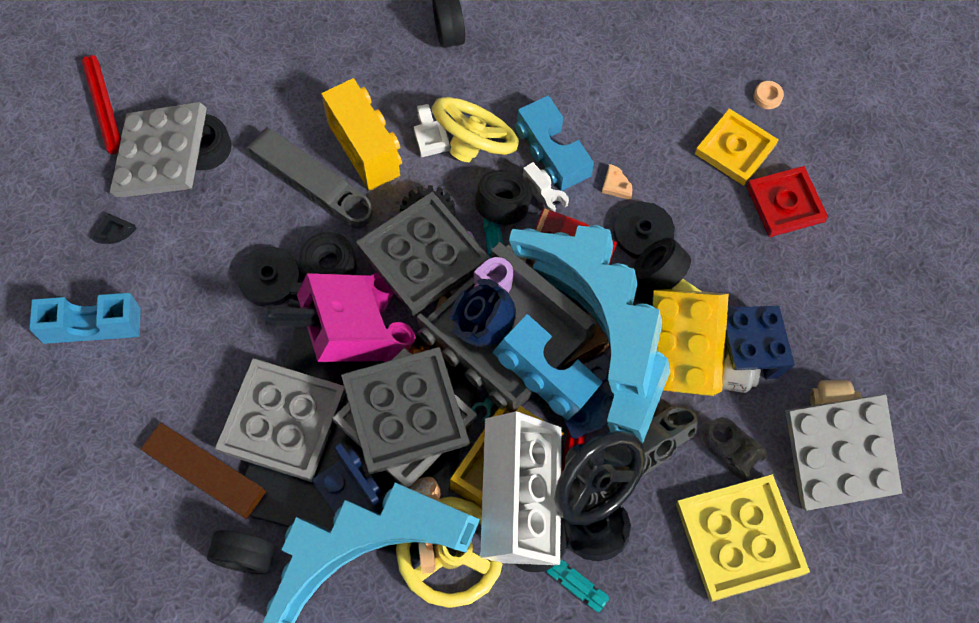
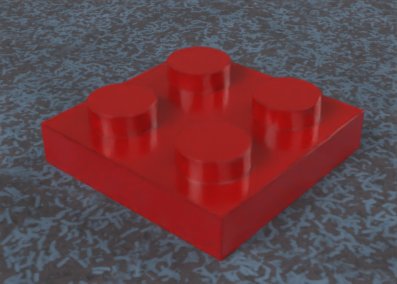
M805 166L749 180L746 186L768 237L824 223L828 218Z

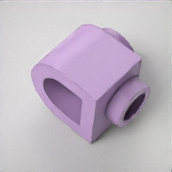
M494 257L488 259L474 271V287L479 285L477 281L480 279H491L509 293L513 282L512 265L504 258Z

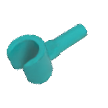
M489 396L484 402H478L472 407L475 413L481 408L487 410V415L483 418L482 423H485L486 418L492 417L490 409L494 403L490 400Z

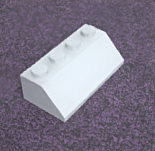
M517 411L485 419L480 558L510 564L560 565L561 517L557 513L554 496L557 481L561 475V427Z

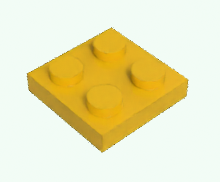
M729 108L697 147L695 155L745 186L775 148L779 139Z

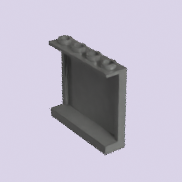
M499 242L491 249V258H504L513 267L512 288L509 291L516 307V319L513 328L526 314L552 336L544 346L545 360L550 366L559 370L594 336L596 321ZM473 276L428 318H425L421 313L417 316L418 334L429 346L434 344L440 347L443 358L451 366L455 367L458 365L465 371L466 378L473 386L477 388L483 387L489 393L490 400L498 408L504 409L506 407L509 412H515L536 392L529 390L524 381L511 369L504 367L498 357L492 353L500 343L491 347H475L452 333L454 329V321L450 319L452 306L464 289L470 292L474 288Z

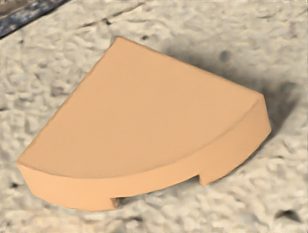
M609 164L602 193L631 200V183L620 168Z
M418 542L422 574L434 573L436 568L433 544Z

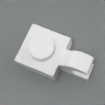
M429 104L417 106L420 125L413 127L421 157L450 151L446 131L437 121L433 122Z
M534 162L523 168V178L530 185L532 194L540 203L542 202L545 205L546 209L556 212V207L552 204L554 201L561 202L564 207L568 206V196L563 191L551 189L552 182L545 170H540Z

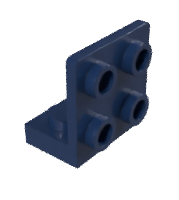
M780 306L728 307L726 344L733 370L763 369L765 379L767 380L779 378L795 365Z
M607 353L583 364L603 383L577 413L568 421L564 418L573 439H578L608 425L607 419L614 393H612L608 381L610 358Z
M341 443L337 444L334 448L340 461L311 479L334 515L343 506L345 500L381 514L383 510L380 504L384 499L381 496L382 492L371 476L366 479L363 477L366 473L353 449L350 448L345 451Z

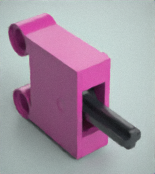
M307 273L297 293L301 308L268 307L265 310L264 320L267 325L307 326L318 362H388L404 348L409 351L416 338L413 329L402 322H394L389 325L388 329L385 328L381 313L386 309L394 292L378 273H374L372 276Z

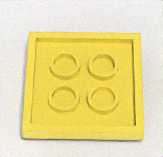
M773 474L677 501L676 506L709 602L800 577L810 572Z

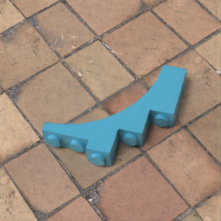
M590 225L589 227L578 226L575 237L562 232L554 234L541 233L531 228L524 230L512 229L509 242L516 256L536 260L561 271L578 283L596 303L607 323L610 333L611 360L608 381L612 393L646 398L662 328L660 309H655L648 304L633 305L637 288L635 270L619 263L609 265L614 246L610 229H605L598 225Z
M535 261L533 270L561 293L585 309L595 319L610 344V333L607 323L594 300L578 283L561 271ZM656 351L646 398L614 393L607 419L610 432L614 430L632 432L642 443L644 442L670 374L668 358L662 353Z
M394 483L393 488L385 495L383 500L384 509L381 514L345 500L343 506L337 510L334 516L332 531L312 521L296 517L294 523L286 531L285 543L282 551L293 556L282 571V581L276 594L267 605V615L263 623H295L304 605L319 586L340 567L366 552L393 544L420 542L439 544L466 553L480 519L397 483Z

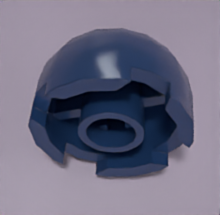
M480 279L477 281L478 286L474 287L470 292L464 289L455 300L450 312V319L454 321L452 333L472 346L491 347L500 343L512 330L516 319V307L510 294L502 286L491 279Z

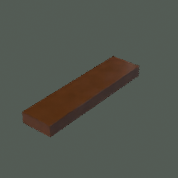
M163 423L157 426L140 449L244 519L249 517L266 493L264 488Z

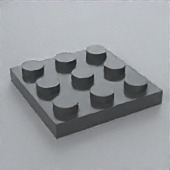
M433 191L356 242L359 251L412 316L468 279L478 267L490 259Z
M440 347L341 375L369 475L469 445V439Z

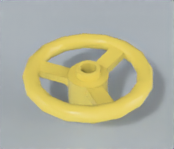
M443 97L435 100L432 106L433 115L446 131L454 135L450 142V153L458 160L470 162L472 158L478 155L480 150L500 155H507L517 150L519 140L516 134L503 120L476 104L458 98ZM463 113H466V114H469V115H472V116H470V118H467ZM487 138H503L506 142H496Z
M452 496L439 498V502L479 518L481 525L482 508L474 502ZM472 541L466 553L456 550L454 557L449 554L446 546L435 544L434 559L436 570L434 572L441 567L454 569L463 564L483 574L481 580L466 591L451 594L436 591L422 582L432 573L422 574L421 565L413 569L410 556L411 543H402L396 546L400 574L410 590L430 604L447 608L472 604L490 591L501 573L502 563L492 560L488 561L473 553Z

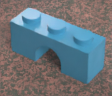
M548 95L518 109L515 128L520 138H526L530 143V151L533 158L537 162L541 160L545 166V171L549 175L552 185L556 183L560 191H563L591 177L594 162L579 140L568 145H559L551 140L552 136L562 132L563 116Z
M131 293L98 295L97 305L95 306L74 305L68 302L65 297L32 299L30 331L43 344L140 337L141 308Z
M526 314L492 353L498 357L504 367L511 369L519 376L529 390L536 392L549 404L556 414L563 416L568 421L583 407L603 382L578 359L566 370H558L550 366L545 360L543 351L545 344L552 336Z

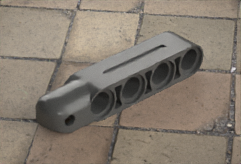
M266 127L245 148L246 153L253 161L257 159L263 163V168L275 176L280 175L285 179L284 182L297 192L301 190L307 194L306 198L320 208L324 206L331 211L330 215H335L346 224L355 228L363 227L371 220L372 206L364 194L272 129ZM354 209H362L366 212V216L360 219L352 218L349 214Z
M674 406L667 408L652 418L643 442L646 461L642 477L667 461L679 446L696 434L698 421L697 415L693 411L684 407ZM617 444L605 448L604 458L612 466L630 467L632 456L630 449L626 445ZM574 479L570 488L569 504L579 489V482ZM612 482L606 490L592 493L581 512L601 505L616 492L623 482Z

